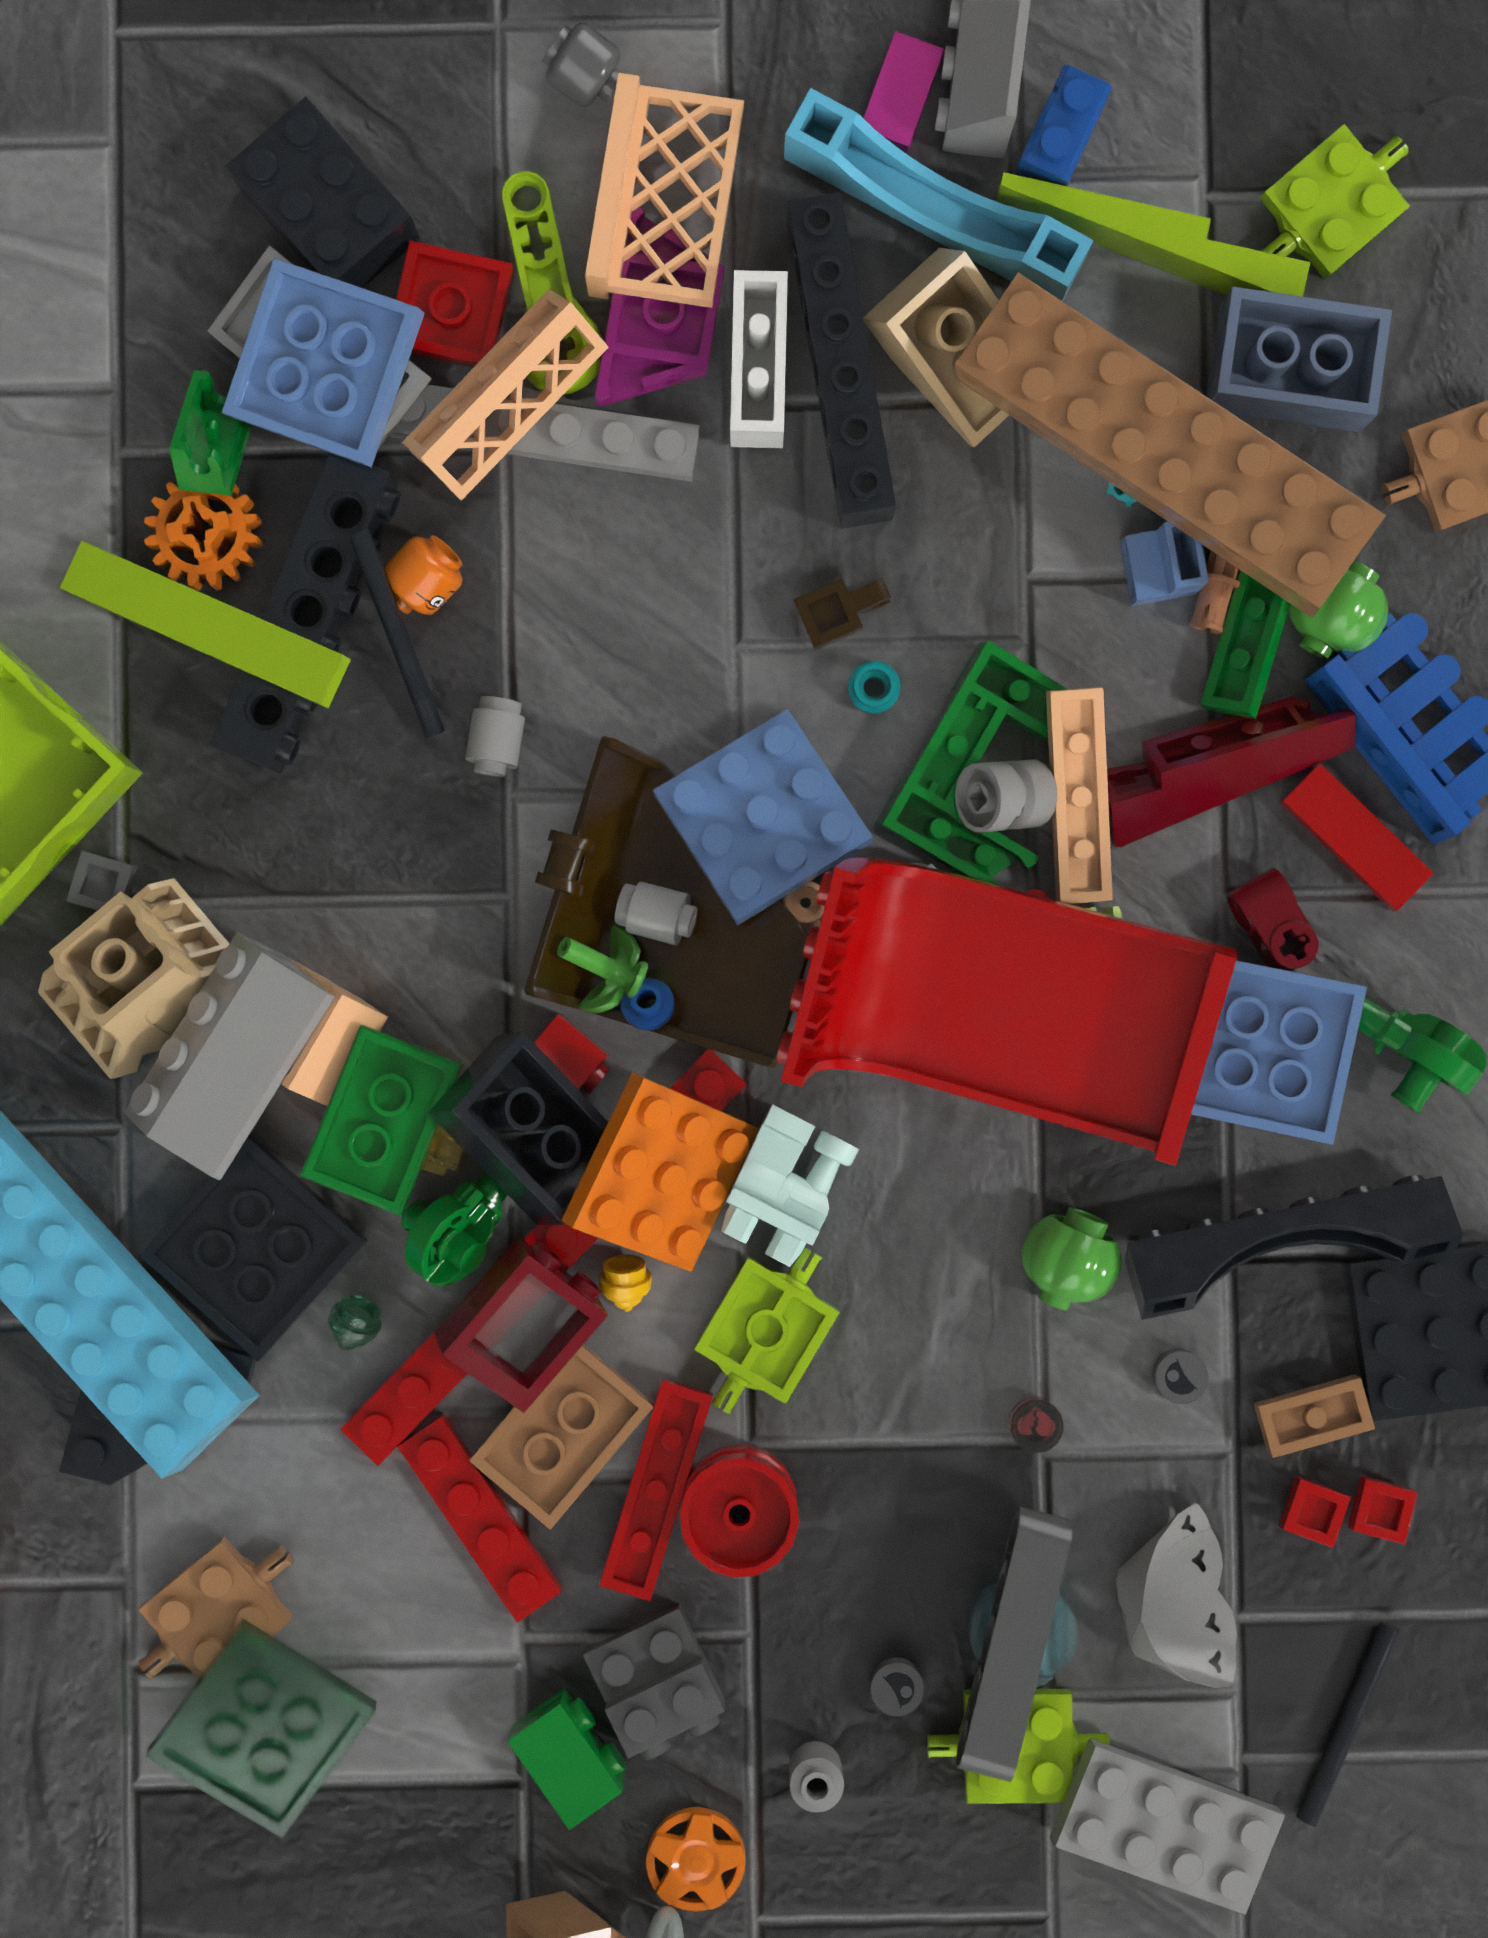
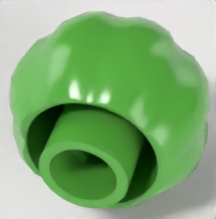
M1354 560L1313 618L1290 604L1288 611L1290 620L1303 637L1299 646L1307 652L1327 660L1331 652H1358L1374 643L1381 635L1388 617L1386 595L1376 585L1379 575L1371 568Z
M1069 1207L1066 1216L1050 1214L1035 1223L1028 1231L1021 1250L1022 1264L1026 1274L1041 1289L1038 1296L1041 1301L1055 1308L1068 1310L1071 1302H1091L1103 1297L1113 1288L1122 1269V1256L1118 1242L1105 1233L1109 1225L1105 1220L1083 1210Z

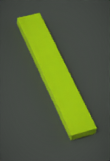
M82 540L60 585V589L325 708H329L351 659L343 654Z

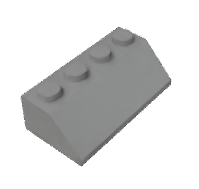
M951 0L947 28L957 29L955 47L945 46L941 79L951 80L949 98L939 97L935 121V131L944 132L942 151L1004 159L1017 116L1031 0Z
M237 932L229 946L220 953L214 970L200 992L190 1001L187 1013L172 1037L163 1044L159 1057L145 1080L133 1092L130 1104L124 1111V1114L148 1138L209 1176L221 1180L335 999V996L285 955Z

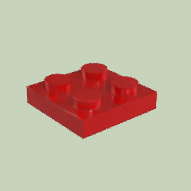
M410 241L396 300L416 306L425 312L411 354L474 368L499 341L515 272L513 263Z

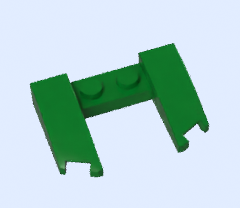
M987 640L976 646L952 688L955 690L954 694L905 779H900L874 825L963 876L998 885L996 880L992 878L994 875L1017 860L1024 869H1028L1036 864L1039 856L998 831L974 832L967 828L960 819L956 806H954L957 780L964 768L980 761L1003 719L1048 744L1046 691L1064 690L1067 688Z

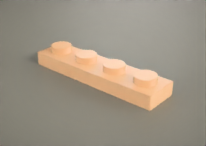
M1102 687L1046 691L1049 768L1057 785V803L1052 815L1056 901L1066 904L1112 901L1104 691Z

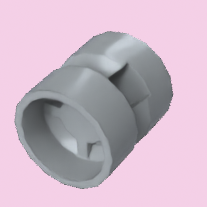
M1037 759L972 763L963 769L957 780L955 789L956 808L962 822L974 832L1007 830V828L1041 827L1050 820L1055 811L1057 785L1053 773L1047 765Z

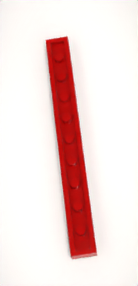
M707 1049L676 1081L671 1089L722 1111L747 1083L713 1050ZM565 1223L564 1225H537L524 1240L533 1247L538 1241L548 1246L563 1261L559 1267L567 1271L593 1245L598 1237L576 1230ZM529 1273L475 1337L493 1348L550 1288ZM433 1333L340 1430L369 1459L379 1466L468 1373L442 1355L436 1336Z

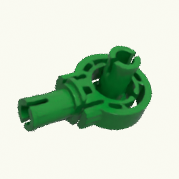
M1367 998L1364 999L1358 1031L1374 1040L1372 1044L1376 1048L1374 1054L1379 1055L1386 1046L1412 1064L1403 1080L1390 1096L1418 1114L1421 1113L1422 1107L1440 1082L1468 1097L1483 1075L1487 1065L1486 1054L1479 1043L1457 1027L1434 1015H1413L1405 1009L1401 1012L1395 1010L1391 1014Z
M485 1173L476 1183L463 1181L453 1194L445 1195L430 1205H427L423 1200L411 1203L405 1209L401 1218V1226L409 1232L405 1244V1260L408 1267L426 1282L436 1287L454 1284L468 1273L475 1271L485 1259L486 1249L493 1236L494 1227L504 1216L501 1212L503 1209L501 1203L506 1199L507 1194Z

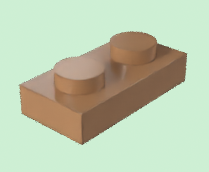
M1355 1374L1253 1403L1267 1453L1272 1458L1375 1429L1361 1378Z

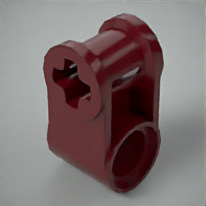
M1270 868L1226 894V900L1232 914L1243 930L1247 932L1262 961L1268 967L1291 971L1307 966L1315 959L1319 946L1317 935L1297 904L1295 894L1289 883L1276 868ZM1294 938L1298 947L1293 949L1292 954L1283 956L1279 947L1285 943V940Z

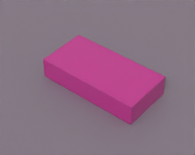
M895 31L863 119L897 148L907 154L940 67L944 49Z

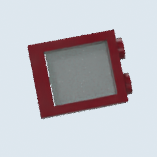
M517 1236L434 1334L443 1356L525 1413L606 1319L608 1314L598 1298L602 1293L601 1289L589 1277L579 1271L574 1276H571L559 1267L563 1261L548 1246L538 1241L533 1247L520 1236Z

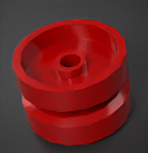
M745 1443L721 1446L699 1460L689 1473L680 1507L682 1537L693 1557L712 1572L733 1578L756 1576L779 1564L793 1546L799 1526L795 1483L784 1463L766 1449ZM733 1506H746V1515H733Z

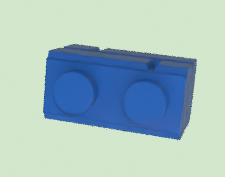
M1063 65L1053 91L1050 93L1019 160L1015 175L1068 186L1101 116L1112 86L1108 82L1071 65Z

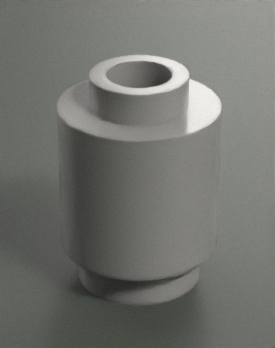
M493 696L480 697L479 707L474 708L472 711L465 760L475 763L474 772L489 776L505 777L506 769L518 767L525 717L520 715L522 708L520 702Z
M641 881L637 886L626 883L618 898L615 924L626 927L627 933L678 945L682 936L688 938L691 936L696 923L697 907L690 905L691 897L688 893Z
M812 1741L802 1744L794 1751L790 1758V1792L794 1801L801 1808L810 1812H824L833 1808L842 1797L844 1779L841 1760L838 1753L826 1743Z

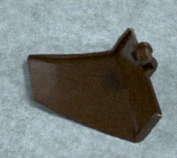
M603 736L596 752L572 835L550 830L547 841L552 842L547 862L543 873L537 872L535 883L555 891L527 979L525 994L581 1010L579 1008L580 1003L605 979L559 957L557 949L560 942L565 937H569L610 957L611 927L617 925L615 924L616 906L621 890L626 883L637 886L641 881L688 893L691 897L690 905L697 907L696 923L689 938L682 936L678 945H672L632 934L641 950L637 963L641 961L648 963L645 979L652 978L665 983L670 988L675 1001L674 1012L670 1020L662 1027L650 1031L762 1066L775 1067L777 1065L779 1046L784 1032L788 1029L793 1013L790 1010L792 994L799 978L803 979L809 960L803 957L808 933L781 899L737 925L654 796L653 790L674 778L675 774L663 761L615 738ZM652 996L645 997L639 1001L638 1006L644 1009L650 1008L655 1004L656 998ZM621 1002L605 1012L592 1013L630 1025L622 1013Z

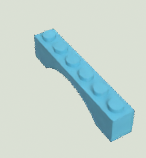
M812 88L808 91L785 133L784 159L940 244L950 249L965 251L972 261L1011 282L1019 272L1061 301L1064 300L1094 241L1048 215L1001 204L947 180L897 148L857 112Z

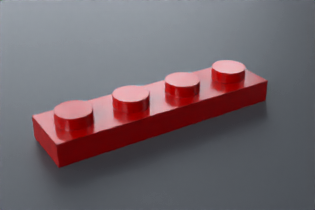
M662 1378L599 1586L651 1601L713 1398L712 1392Z
M444 1413L397 1446L517 1623L561 1593L563 1587L489 1478L469 1461L473 1456Z

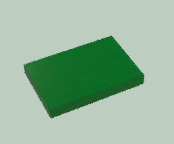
M360 1025L300 1176L399 1216L403 1215L439 1126L428 1112L457 1081L463 1064L366 1025Z

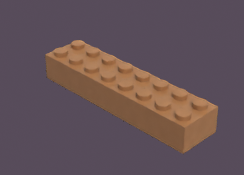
M1019 272L955 363L957 379L963 385L1311 618L1321 608L1386 517L1385 514Z

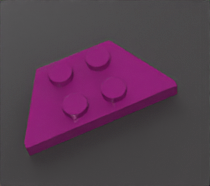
M640 207L631 213V221L642 235L657 225L645 217L644 210ZM671 229L649 244L664 265L687 249ZM629 232L626 247L635 241ZM640 250L623 263L621 278L642 281L657 269L644 252ZM702 252V254L708 260L709 256L706 253ZM694 258L671 273L681 287L704 289L706 273ZM719 263L712 308L613 293L605 336V343L608 349L602 354L595 393L596 405L606 406L708 375L724 281L723 265ZM664 279L658 282L660 284H667Z

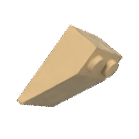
M938 248L863 317V321L897 367L971 447H975L1009 415L959 382L955 363L999 300L965 251Z

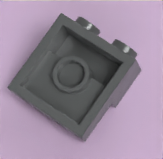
M679 1603L584 1649L583 1657L606 1703L605 1712L628 1759L639 1753L643 1760L653 1759L666 1752L672 1746L670 1738L686 1730H689L692 1737H696L712 1730L719 1724L718 1715L725 1712V1697Z

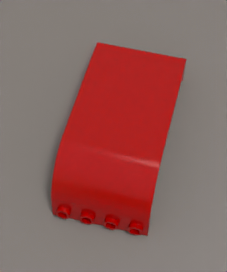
M849 858L838 864L834 868L833 873H824L817 895V904L825 906L820 927L811 926L803 952L804 958L811 959L807 979L799 978L797 980L790 1003V1010L798 1012L793 1032H784L777 1054V1063L785 1065L781 1082L803 1087L814 1073L835 1069L885 1075L1154 1151V1160L1176 1166L1236 964V949L959 874L905 862L876 858Z

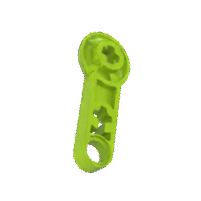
M520 171L511 175L502 189V200L526 303L524 314L550 289L570 301L603 340L597 325L572 296L551 197L545 180L531 171ZM522 187L537 189L541 193L540 204L531 211L518 210L512 204V198L518 189ZM538 224L542 244L545 247L552 246L545 249V258L542 260H535L533 254L527 252L532 248L528 226ZM575 327L562 339L565 341L566 347H569L571 343L575 346V349L567 352L568 360H573L588 344ZM602 355L564 394L574 393L589 385L599 373ZM546 370L531 371L526 376V379L537 389L543 391L546 384Z

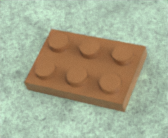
M583 1344L525 1413L514 1406L469 1461L551 1530L653 1409L655 1403Z

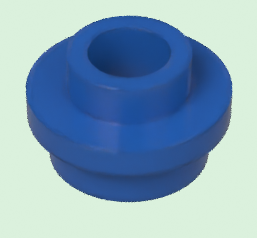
M646 978L643 981L640 990L633 998H629L625 990L621 1000L624 1018L631 1026L639 1030L650 1031L662 1027L670 1020L675 1008V1001L670 988L662 981L652 978ZM652 996L656 998L655 1004L650 1008L644 1009L638 1006L639 1001L645 997Z

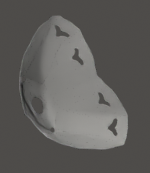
M1197 1503L1178 1513L1117 1570L1118 1576L1115 1579L1118 1602L1122 1608L1128 1645H1131V1650L1135 1657L1186 1681L1213 1688L1233 1686L1236 1671V1623L1232 1609L1218 1591L1223 1569L1219 1542L1206 1514ZM1187 1515L1190 1516L1189 1523L1195 1527V1532L1181 1529ZM1200 1550H1204V1555L1201 1559L1206 1568L1204 1572L1200 1570L1197 1564L1192 1562V1559L1199 1554ZM1211 1613L1215 1614L1214 1624L1220 1629L1218 1633L1211 1628L1205 1627ZM1217 1651L1221 1653L1220 1660L1218 1661L1221 1673H1218L1216 1668L1208 1662L1215 1656Z

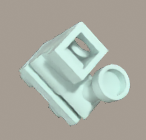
M771 1104L726 1198V1202L730 1203L725 1213L721 1232L746 1244L759 1219L777 1227L765 1254L790 1267L801 1254L806 1243L813 1246L820 1232L819 1230L829 1211L827 1195L840 1163L850 1166L859 1149L821 1130L814 1144V1149L821 1153L812 1170L806 1179L793 1173L792 1170L815 1126Z

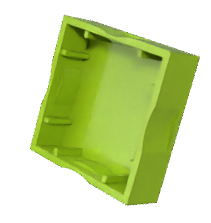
M1 641L0 926L143 774L139 768Z

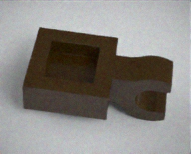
M841 578L795 598L794 603L814 650H817L863 630L858 615L891 603V596L883 578L872 581L849 593Z

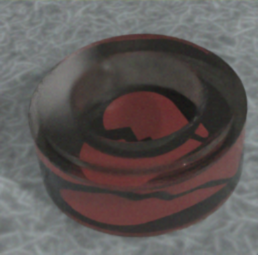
M1028 1397L1019 1401L1013 1407L1008 1421L1009 1430L1015 1442L1022 1449L1032 1453H1042L1052 1449L1060 1441L1064 1429L1063 1419L1058 1409L1050 1401L1041 1397Z

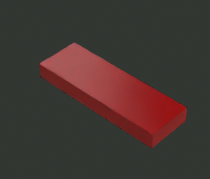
M1320 763L1315 765L1279 802L1392 912L1398 911L1434 874Z

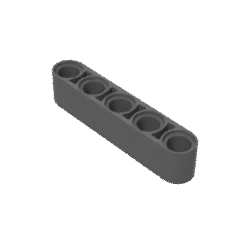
M1023 1507L1016 1509L956 1753V1768L1009 1782L1014 1777L1070 1550L1073 1533V1522L1070 1519Z

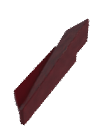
M1289 697L1260 706L1256 719L1228 715L1142 741V753L1145 762L1107 769L1109 827L1113 843L1116 847H1123L1351 750L1355 746L1356 714L1350 709H1344V711L1331 715L1312 712L1309 700Z

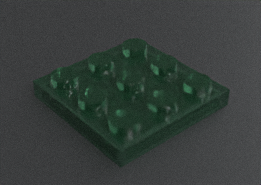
M242 1619L150 1744L146 1757L283 1838L374 1715L377 1701L250 1622Z

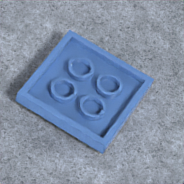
M274 258L222 413L231 418L372 468L425 312L416 306Z
M788 709L653 790L655 798L737 925L873 843V836Z
M1236 961L1191 1114L1333 1145L1367 987Z

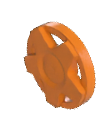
M704 1807L684 1808L664 1818L653 1831L646 1852L647 1874L658 1896L668 1905L687 1911L713 1910L727 1902V1899L739 1887L746 1865L744 1843L736 1826L723 1814ZM688 1821L684 1834L666 1833L675 1825ZM713 1823L721 1827L732 1840H717L714 1837ZM655 1857L668 1866L662 1879H660L656 1870ZM735 1868L732 1877L724 1886L722 1873ZM694 1891L700 1898L684 1897V1895Z

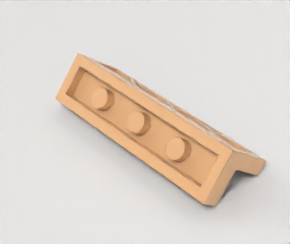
M548 289L407 436L402 444L462 501L608 349V346L570 301ZM575 327L588 344L573 360H559L560 341ZM546 370L545 389L537 398H522V385L526 376L531 371ZM509 409L508 428L500 436L485 437V419L494 410ZM457 448H473L472 465L456 480L442 464Z

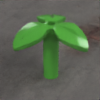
M613 925L611 927L610 957L569 937H565L557 949L559 957L605 979L580 1003L579 1008L585 1012L601 1013L614 1008L621 1002L625 990L626 995L629 998H633L640 990L647 974L648 963L644 961L637 963L641 950L636 939L621 926Z

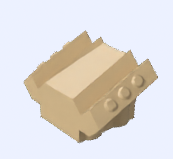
M175 878L148 884L132 898L120 891L49 951L54 962L43 972L38 993L110 1079L137 1072L142 1056L160 1051L163 1044L172 1037L187 1013L190 1001L200 992L214 970L220 953L229 946V943Z

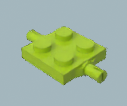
M1345 124L1342 125L1259 197L1275 217L1279 232L1281 233L1261 251L1272 254L1275 250L1279 249L1276 255L1285 257L1295 251L1307 258L1320 275L1326 279L1410 207L1390 182L1386 172L1408 154L1406 143L1393 155L1388 156L1403 141L1400 137L1394 136L1373 155L1363 148Z
M804 1247L788 1273L772 1270L748 1256L694 1347L695 1351L717 1363L725 1375H727L711 1403L720 1408L728 1393L732 1391L722 1407V1411L728 1414L732 1413V1409L745 1387L762 1390L786 1404L840 1313L839 1309L817 1297L810 1287L806 1285L818 1263L822 1260V1257L814 1252L805 1268L802 1269L811 1254V1250L807 1247Z
M963 1689L964 1716L971 1689ZM1036 1689L1013 1779L1009 1782L964 1770L965 1799L967 1804L1063 1803L1073 1780V1772L1078 1756L1083 1755L1089 1738L1110 1745L1108 1732L1077 1733L1072 1722V1693L1069 1689ZM964 1717L959 1727V1734H927L928 1758L956 1757Z

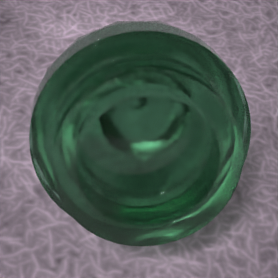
M358 1294L345 1295L340 1302L334 1304L327 1320L333 1338L338 1342V1347L341 1350H352L355 1347L366 1345L378 1336L382 1326L379 1306L373 1300Z

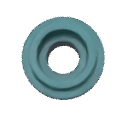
M867 661L857 666L852 672L848 681V695L851 702L859 710L869 714L883 713L896 703L900 694V680L896 671L890 665L881 661ZM870 679L880 681L884 688L883 693L878 697H870L864 691L865 682Z

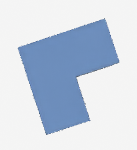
M1164 522L1158 530L1126 535L1120 541L1131 607L1196 595L1209 583L1202 544L1169 522Z

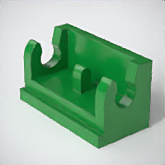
M194 370L169 447L178 489L232 496L252 425L223 414L222 410L227 396L219 395L214 391V381L209 372Z

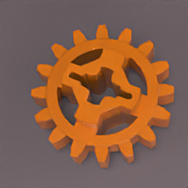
M168 482L166 487L171 496L166 501L157 497H153L151 500L155 507L160 510L158 517L149 516L144 519V523L156 531V534L144 539L145 545L152 550L160 551L152 561L160 569L170 567L168 577L173 581L180 583L187 576L188 586L196 591H200L204 579H207L210 586L216 591L222 589V576L228 575L234 581L239 582L241 576L237 567L241 563L250 567H254L256 564L253 558L247 554L249 548H260L263 546V541L251 533V530L263 525L262 520L256 514H246L255 505L247 495L237 498L240 488L236 484L232 496L179 490L175 484ZM208 499L224 503L233 513L228 514L226 511L215 513ZM182 510V512H181L180 515L178 516L177 520L174 522L176 516H177L178 513ZM205 520L212 529L205 531L206 540L203 541V544L195 536L203 532L202 525ZM234 542V545L232 546L231 550L227 553L226 556H223L229 548V546L231 545V543ZM180 550L182 553L193 551L199 565L184 562L175 551Z

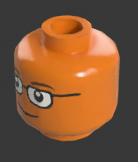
M434 535L429 539L420 536L411 538L384 566L399 610L406 614H409L412 610L424 615L434 614L462 585V576L459 570L463 566L461 559L443 540Z

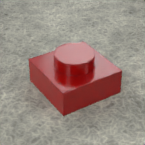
M1295 1475L1278 1526L1287 1532L1334 1548L1351 1497L1344 1492Z
M1360 1475L1347 1527L1354 1532L1405 1545L1418 1493L1412 1488Z

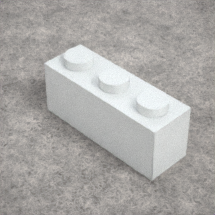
M734 270L731 447L783 448L788 271Z

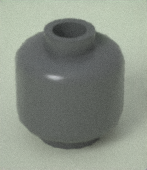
M579 23L572 29L564 25L542 61L548 66L546 72L548 83L581 107L591 105L597 96L607 102L616 88L618 73H621L615 69L620 60L619 48L586 23Z

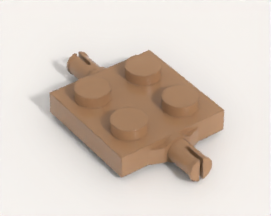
M1488 400L1401 433L1409 456V475L1381 485L1382 494L1402 488L1401 491L1383 498L1387 505H1392L1395 502L1417 495V498L1427 509L1434 532L1488 513Z
M223 1536L145 1600L138 1611L156 1630L162 1642L148 1655L139 1660V1666L142 1671L149 1667L145 1675L153 1679L156 1674L176 1659L178 1662L186 1665L208 1690L291 1621L293 1614L276 1596L271 1580L294 1563L293 1557L289 1552L284 1556L287 1549L279 1545L271 1554L256 1564L254 1561L242 1556L230 1541Z

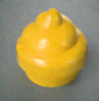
M626 1254L613 1256L604 1262L603 1271L599 1274V1288L608 1300L614 1302L617 1308L624 1309L625 1312L631 1311L651 1289L652 1274L646 1268V1262L643 1258Z

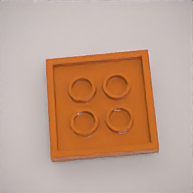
M632 1072L561 1221L576 1230L692 1272L757 1136L759 1128Z

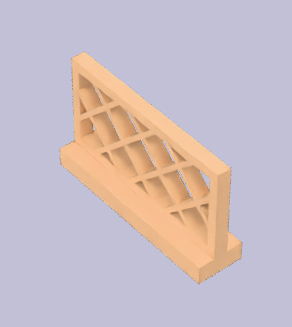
M618 73L585 273L589 297L609 299L610 293L709 308L713 307L743 118L744 100L640 85L638 75ZM649 104L671 107L681 120L658 135L647 120ZM710 113L731 116L729 130L713 142L708 140L696 124ZM688 129L703 149L680 164L666 144ZM644 134L651 140L643 145ZM726 146L725 157L723 159L718 153V151H720ZM658 150L673 170L650 185L639 171V164ZM710 158L722 173V176L718 183L702 193L688 172ZM680 179L695 199L672 214L658 196V193ZM637 183L643 191L634 196ZM718 196L717 207L715 210L710 201H712L714 198ZM650 200L665 220L642 235L632 223L631 213ZM702 208L714 223L713 231L694 243L680 225V222ZM672 229L687 249L664 265L649 244ZM629 232L635 241L626 247ZM710 246L709 258L707 260L702 251ZM640 250L644 252L657 269L642 281L621 278L623 263ZM694 258L706 273L704 289L681 287L671 273ZM664 279L667 284H660L658 282Z

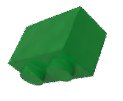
M563 1688L512 1725L507 1742L564 1824L571 1830L622 1793L625 1779L623 1771L626 1770V1764L614 1744L610 1741L603 1744L592 1728L596 1725L595 1719L584 1701L579 1697L573 1700L566 1689Z

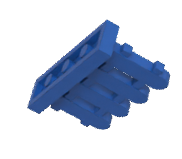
M1389 613L1387 623L1381 635L1374 643L1358 652H1339L1336 657L1318 668L1303 681L1330 715L1344 711V709H1350L1356 714L1355 747L1431 844L1434 845L1456 836L1471 824L1469 819H1472L1482 811L1476 801L1488 792V736L1482 729L1488 724V700L1481 696H1473L1461 703L1449 688L1460 677L1461 670L1457 660L1450 655H1439L1428 661L1417 647L1427 636L1428 626L1426 621L1420 615L1414 613L1406 614L1396 621L1393 615ZM1403 658L1414 674L1392 692H1389L1378 676ZM1435 699L1447 715L1422 734L1410 718ZM1468 741L1479 756L1454 775L1443 760Z

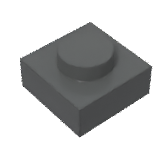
M81 850L66 901L99 910L120 891L129 896L138 867Z

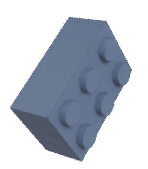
M1232 287L1218 310L1206 397L1236 415L1361 432L1378 414L1392 310Z

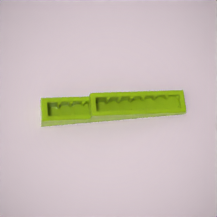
M1003 172L996 202L1021 210L1048 215L1091 238L1096 245L1226 296L1232 287L1303 297L1310 262L1208 240L1207 235L1211 218Z

